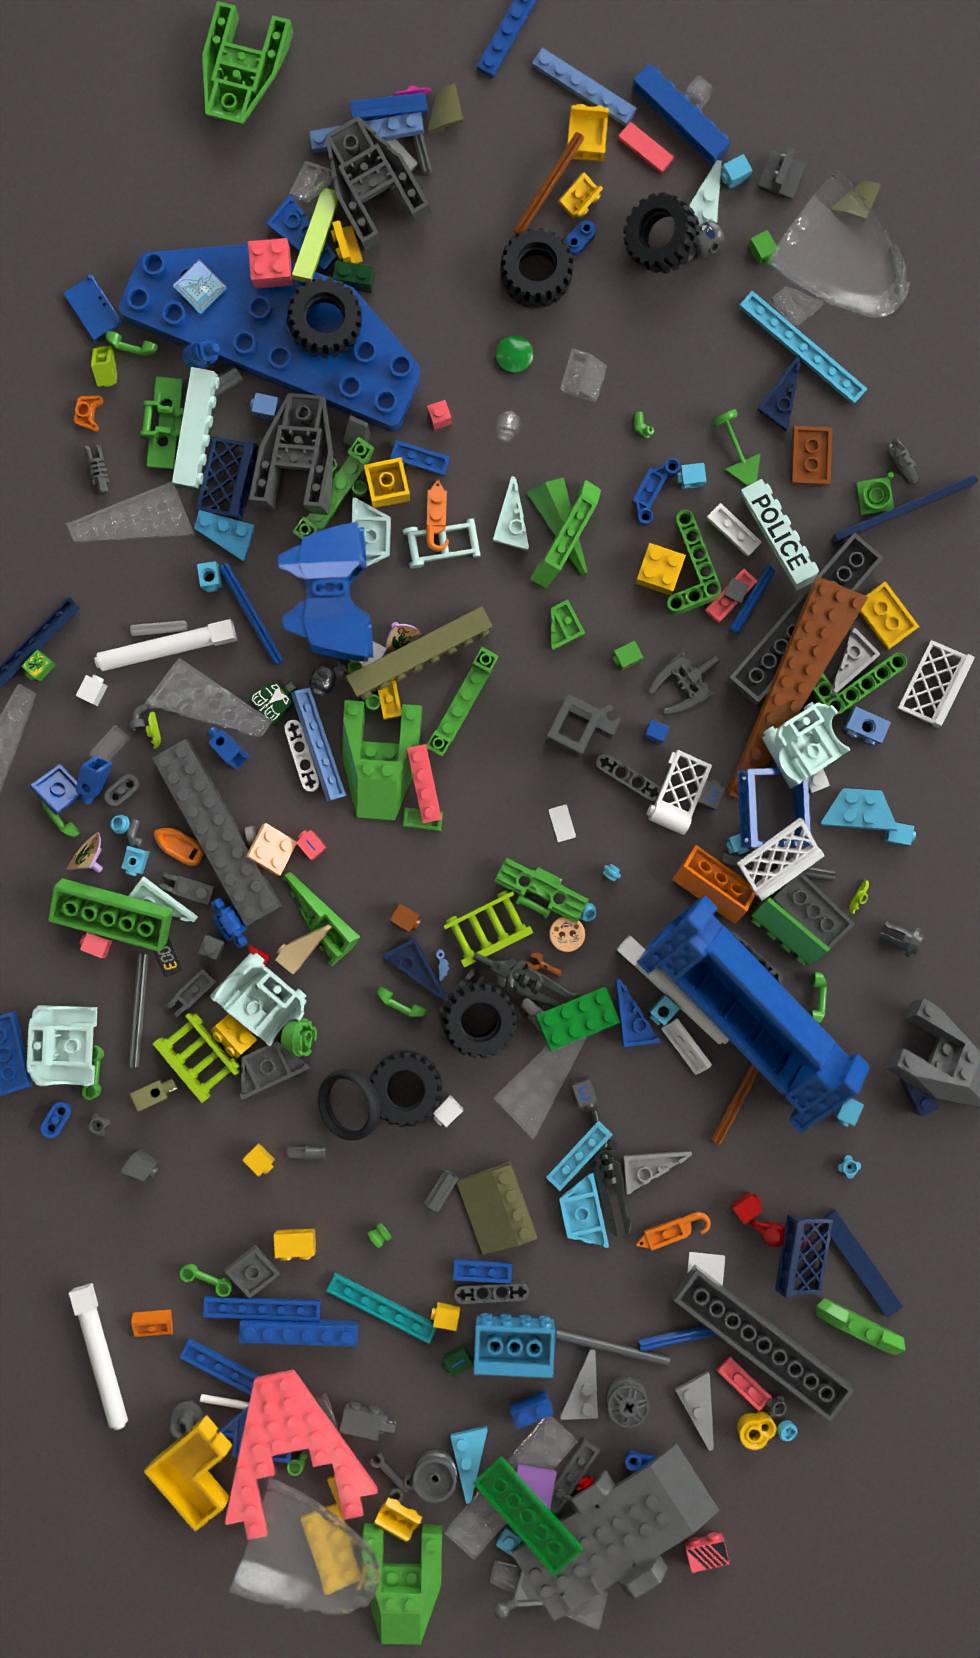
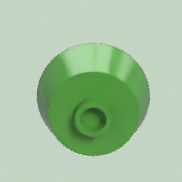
M302 1018L300 1021L287 1022L281 1035L283 1048L297 1057L310 1055L312 1052L310 1049L311 1044L316 1042L317 1029L312 1026V1021H308L306 1018Z

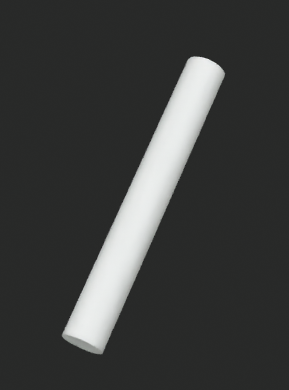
M201 1394L200 1402L243 1410L250 1404V1402L206 1394Z

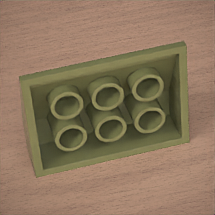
M511 1161L456 1182L482 1255L520 1246L537 1239V1233Z

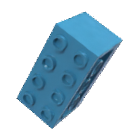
M482 1313L480 1316H477L474 1374L553 1378L554 1319H550L548 1316L531 1318L529 1315L511 1317L509 1314H501L500 1317L489 1313Z

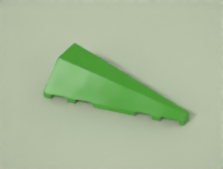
M564 477L545 482L527 491L528 497L532 500L555 537L571 511ZM578 538L569 554V558L578 569L580 575H585L588 572Z
M289 872L284 875L283 880L287 881L293 890L291 895L293 898L296 897L301 907L299 910L311 932L328 924L332 926L320 941L321 945L319 947L321 951H325L330 959L328 964L333 966L354 948L360 936Z

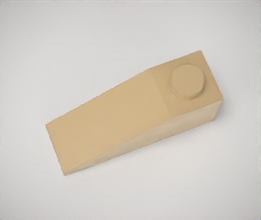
M328 924L291 941L287 945L283 944L277 951L279 956L275 960L294 974L332 926Z

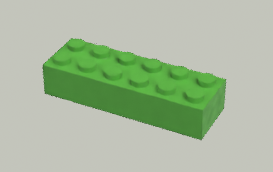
M62 878L54 886L48 921L161 952L168 941L174 908Z

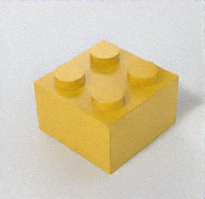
M401 457L364 465L373 508L410 501L409 488Z
M649 543L635 583L671 595L686 555Z

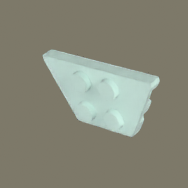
M353 498L352 523L357 522L359 527H364L367 567L390 556L391 517L359 499Z

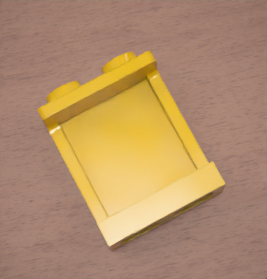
M583 104L571 105L568 143L576 132L584 136L583 142L572 159L604 162L608 108L603 106L588 107Z

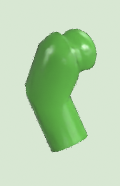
M635 412V431L642 437L649 438L654 433L653 427L643 423V412Z

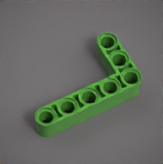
M681 510L677 514L676 520L700 584L669 597L667 602L668 609L674 615L682 614L715 601L721 596L719 580L694 516L689 510ZM683 517L690 518L688 524H682L680 520ZM690 534H695L697 539L690 542L687 540V537ZM696 552L704 553L703 558H694ZM703 569L711 571V574L707 577H703L700 573ZM714 586L718 591L715 594H709L707 589ZM694 593L700 596L695 602L689 599L690 595ZM674 601L682 603L677 609L672 608L671 604Z
M901 653L890 656L834 696L830 693L832 689L831 683L822 673L811 694L820 704L830 706L831 702L836 703L838 706V713L836 715H838L904 669L907 665V659ZM893 659H897L900 662L899 668L893 665ZM878 669L884 672L883 679L877 676ZM862 680H865V681L868 682V684H869L868 690L862 688V686H861ZM820 687H824L827 690L826 696H822L819 693ZM847 691L853 694L854 698L852 701L846 698Z

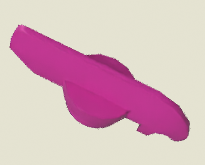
M410 86L406 91L395 92V96L425 93L426 95L431 93V89Z

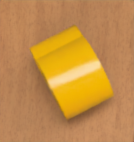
M760 1411L744 1414L739 1418L737 1432L745 1447L750 1450H758L763 1448L768 1440L775 1435L776 1426L772 1417L767 1412Z

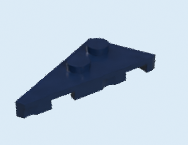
M798 355L757 408L760 413L784 431H787L790 425V415L800 369L801 357Z
M416 938L383 954L386 960L393 963L397 968L404 971L442 1000L447 998Z

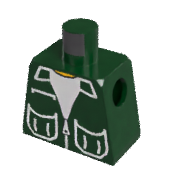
M274 681L251 694L249 698L271 725L276 726L294 705L289 696L297 688L291 681L287 682L283 687H280Z

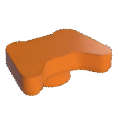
M80 396L77 399L74 422L77 426L93 432L99 430L98 425L94 422L95 409L104 402L101 396Z

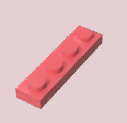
M422 744L408 747L407 751L423 823L442 820L427 746Z

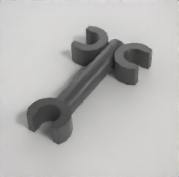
M378 1451L377 1456L380 1458V1461L376 1462L371 1458L370 1465L374 1468H380L396 1485L391 1488L390 1496L398 1492L400 1496L397 1498V1501L402 1502L404 1495L409 1490L414 1489V1483L410 1484L407 1481L410 1479L411 1473H407L402 1481L386 1464L384 1454Z

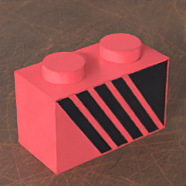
M713 1532L709 1533L706 1537H692L688 1541H684L692 1573L730 1564L722 1533Z

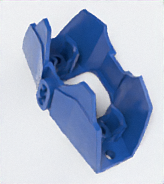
M357 522L325 529L304 537L301 545L279 555V568L292 573L298 578H304L306 584V601L300 602L293 610L282 616L283 629L307 638L312 652L361 662H367L368 658H373L370 616L358 608L350 599L349 590L356 577L367 568L364 527H359Z

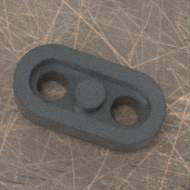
M131 774L124 775L105 792V801L111 806L122 805L139 790V779ZM129 781L133 782V787L131 788L128 787ZM116 793L119 795L118 800L113 799V795Z

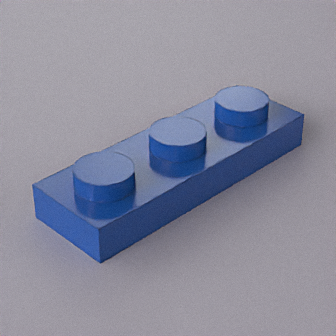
M398 440L395 441L390 459L401 457L405 465L444 477L450 462L449 456Z
M454 1259L453 1280L511 1284L512 1262Z

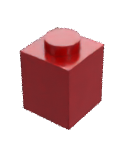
M749 1191L730 1204L744 1224L763 1211L760 1207L762 1204L761 1200L756 1194L752 1196Z

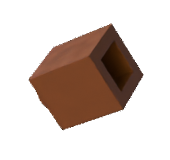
M399 904L390 921L408 932H411L412 929L416 930L421 922L418 919L420 917L419 914L402 904Z

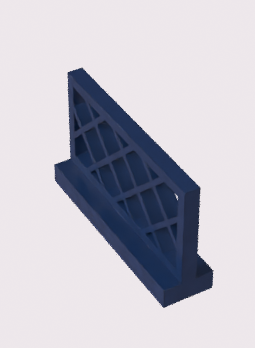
M213 436L196 507L197 511L201 510L220 516L231 517L239 521L243 520L259 452V447L254 442H241ZM218 443H223L227 449L218 454L216 451ZM238 446L244 447L243 453L236 458L232 451ZM231 453L234 460L225 465L221 458ZM219 460L223 467L214 473L212 465ZM237 463L239 470L232 476L228 469ZM226 471L230 478L220 483L217 476ZM215 478L218 486L210 491L207 487L208 482ZM233 482L235 485L234 491L227 494L223 487ZM221 489L225 497L216 502L213 494ZM211 497L214 504L209 508L203 507L204 500ZM228 500L230 503L229 512L222 511L219 505Z
M787 1215L775 1290L785 1298H792L793 1295L821 1294L833 1225L832 1218ZM804 1223H809L811 1227L803 1233ZM822 1223H826L825 1229L819 1233L817 1228ZM815 1232L817 1237L810 1243L807 1238ZM805 1241L808 1246L800 1252L801 1244ZM822 1241V1248L817 1252L814 1247ZM812 1250L814 1256L807 1262L804 1257ZM802 1260L805 1265L797 1271L798 1263ZM819 1260V1266L813 1270L811 1266ZM809 1269L811 1274L804 1280L801 1275ZM799 1278L802 1283L797 1288H794L795 1281ZM815 1278V1288H809L808 1284Z

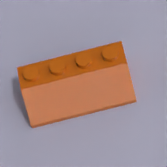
M697 845L693 847L672 879L699 899L706 895L717 907L716 911L734 924L748 911L755 897L747 880Z

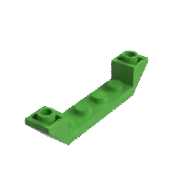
M358 436L347 452L350 456L332 480V499L329 515L309 513L307 518L302 517L293 533L303 539L306 536L322 531L351 491L352 485L364 472V465L369 463L375 449Z
M584 480L575 496L577 497L575 504L545 558L536 566L530 580L547 589L558 575L596 508L601 489Z
M481 647L471 670L440 725L426 745L429 750L443 757L490 676L499 657L498 655Z

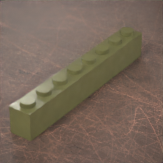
M481 606L347 675L346 680L356 699L361 698L364 700L372 695L371 692L377 689L381 691L389 687L388 683L394 680L396 682L403 680L409 672L412 671L414 674L422 670L423 665L427 663L432 665L440 660L439 657L446 654L449 656L457 651L456 648L462 645L463 647L471 645L474 642L473 639L477 637L482 639L491 634L490 631L493 625Z

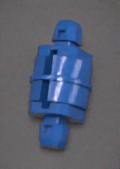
M206 339L194 341L184 348L182 362L189 368H205L217 360L220 351L219 345Z
M220 898L211 902L214 911L217 912L212 918L226 941L233 938V942L238 948L245 946L247 940L242 935V932L247 930L237 910L234 909L233 905L226 908L225 903Z

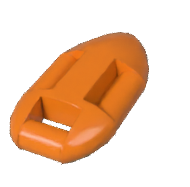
M160 828L154 831L155 841L165 854L189 866H196L202 860L205 852L200 843L194 838L173 828ZM195 849H197V853L195 854L194 858L191 859L190 857Z

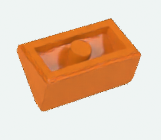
M171 1310L134 1312L131 1320L134 1337L173 1334Z

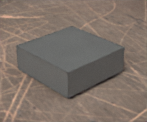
M731 578L723 596L741 604L749 585Z

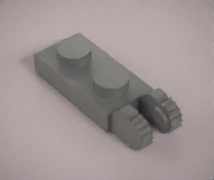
M163 872L162 876L164 878L176 880L174 887L159 883V888L171 891L172 894L210 905L215 889L214 886L184 876Z
M203 968L175 994V997L165 1007L169 1010L180 1001L183 1006L174 1014L178 1018L217 982Z

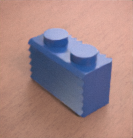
M545 1390L511 1404L510 1412L516 1428L520 1430V1427H527L528 1424L531 1425L535 1421L538 1422L542 1418L545 1419L546 1417L549 1418V1415L552 1416L553 1407Z

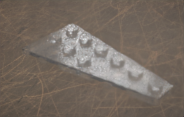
M172 482L67 523L75 543L195 535L176 486Z
M178 658L145 702L147 706H154L165 711L175 712L207 723H214L260 738L272 723L266 716L181 658Z
M587 1037L551 1052L546 1046L493 1097L533 1140Z

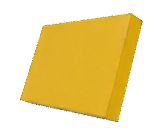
M883 582L866 595L868 599L859 613L887 650L919 628V625L886 582Z

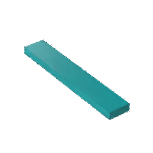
M336 1272L326 1289V1292L430 1344L438 1328L433 1327L434 1322Z

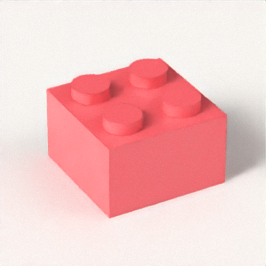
M287 238L248 241L251 281L254 288L292 286L291 255Z

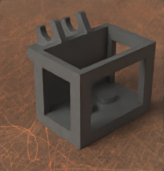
M568 694L545 742L580 758L593 731L611 739L620 723V718L618 717L615 721L607 719L606 714L613 709L611 705H607L599 710ZM569 711L589 721L579 743L567 734L562 735L558 733Z

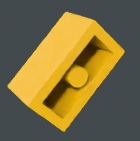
M315 1229L276 1230L274 1234L275 1258H280L282 1261L291 1260L292 1257H300L301 1260L311 1259V1256H314L316 1253Z

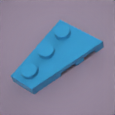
M199 510L194 529L245 563L255 526Z

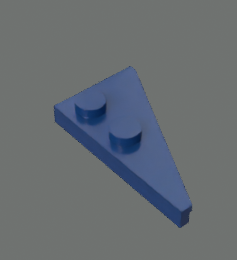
M615 979L622 1047L660 1043V1039L650 1027L651 1025L643 1016L637 1003L632 999L625 984L620 979Z

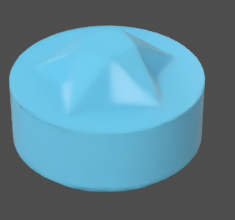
M785 1420L778 1425L777 1434L781 1440L790 1441L796 1436L797 1427L792 1421Z

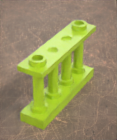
M506 890L498 894V899L458 919L454 916L446 920L447 924L444 925V928H452L464 952V959L461 960L464 967L476 962L472 959L475 953L470 949L458 925L459 922L467 918L481 943V950L476 953L484 957L533 933L530 926L526 927L525 924H522L509 898L514 895L513 891L509 893ZM503 901L516 927L514 929L516 933L510 936L508 933H505L492 907ZM486 910L499 936L497 938L498 942L491 944L490 941L488 942L475 914Z
M191 1012L186 1015V1018L189 1020L188 1023L169 1039L161 1037L153 1045L200 1102L203 1103L211 1097L209 1094L210 1089L227 1074L232 1072L236 1075L240 1072V1065L234 1058L230 1059L201 1024L203 1021L199 1015ZM195 1027L201 1037L181 1054H176L172 1049L173 1044ZM207 1042L214 1051L193 1069H189L184 1064L186 1062L185 1059ZM220 1057L226 1066L206 1083L201 1084L197 1079L198 1074Z

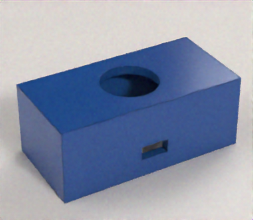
M651 720L647 724L642 738L660 745L664 742L670 727Z

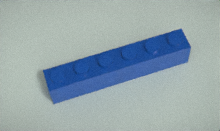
M649 63L633 79L632 89L711 166L728 151L730 145L728 136L723 132L721 133L713 121L705 118L701 110L696 106L694 107L689 102L687 96L680 93L670 80L667 81L658 68L653 67Z
M242 1319L240 1322L239 1343L356 1347L359 1335V1321L320 1319V1322Z

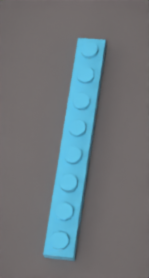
M751 291L739 305L742 311L796 357L797 355L801 357L800 360L851 404L854 405L867 390L863 384L755 292Z

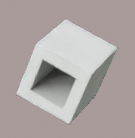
M94 674L92 678L86 675L76 696L98 706L108 686L103 684L104 679Z
M449 1095L436 1108L433 1119L440 1126L444 1124L447 1127L463 1111V1107Z

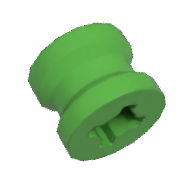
M379 1223L375 1230L368 1232L369 1238L378 1248L382 1247L383 1242L389 1241L392 1238L382 1223Z

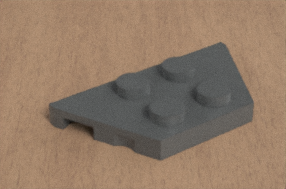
M275 1041L271 1046L267 1045L242 1057L240 1098L243 1100L310 1067L301 1058L285 1050L281 1042Z

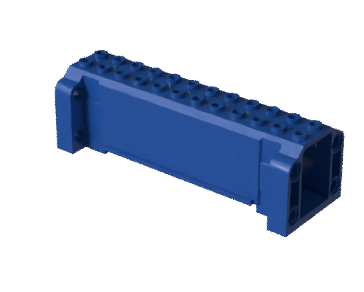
M704 895L662 930L636 962L648 975L660 966L781 1094H786L785 1097L795 1107L789 1122L800 1133H803L858 1095L870 1066L858 1053L848 1056L839 1047L836 1041L713 916L717 907Z

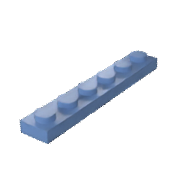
M541 48L532 62L534 69L590 105L608 108V116L626 127L634 116L636 107L544 48Z
M421 112L365 121L383 140L424 134ZM340 126L310 131L313 153L328 151L325 135Z
M306 688L293 691L291 696L326 800L328 802L346 796L311 689Z

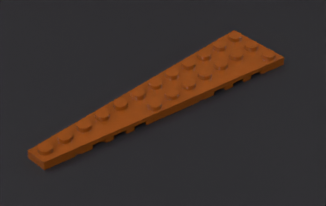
M815 577L727 794L739 798L737 770L766 768L772 755L762 739L765 736L763 732L772 726L775 729L779 728L798 715L868 599L867 596L821 577ZM755 775V785L761 775Z

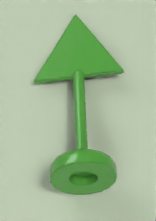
M736 409L711 421L716 427L725 424L740 459V463L725 470L749 486L757 482L760 454L746 460L744 459L729 421L738 416Z

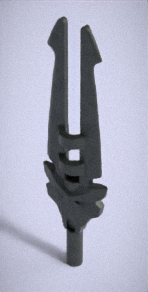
M476 952L473 955V960L489 967L497 977V983L502 987L505 986L509 993L512 992L514 985L516 986V993L552 1007L560 1006L562 1003L538 992L541 985L572 1000L581 997L579 992H569L531 967L523 970L522 967L526 964L525 961L520 960L516 962V959L513 958L505 961H492ZM523 975V976H524V977H523V980H522V982L519 983V980H520L521 976ZM535 981V986L531 988L533 982Z
M598 1110L590 1111L593 1126L600 1121ZM609 1138L591 1157L588 1163L590 1164L596 1160V1166L592 1169L609 1218L606 1225L614 1236H618L607 1185H615L626 1234L630 1233L632 1219L627 1216L621 1164L614 1160V1157L621 1158L622 1156L616 1150V1142Z

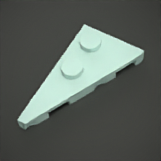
M716 161L689 205L694 210V215L698 217V225L706 220H713L717 223L722 161Z
M511 476L493 541L528 551L529 544L516 478Z
M144 876L129 895L133 898L174 908L172 916L179 917L182 921L195 922L198 917Z

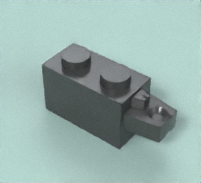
M350 1402L345 1405L339 1432L377 1441L379 1434H384V1431L394 1433L397 1422L387 1419L388 1416L384 1415V1411H381L378 1407L370 1406L367 1408L361 1406L360 1403Z

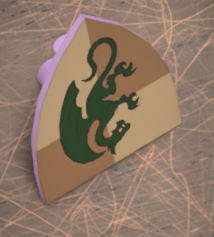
M398 622L392 623V629L386 639L387 652L390 654L421 638L422 634L412 625L399 624Z
M99 832L95 833L80 847L66 868L67 870L92 868L97 873L102 871L103 867L96 862L102 851L100 848L101 837Z

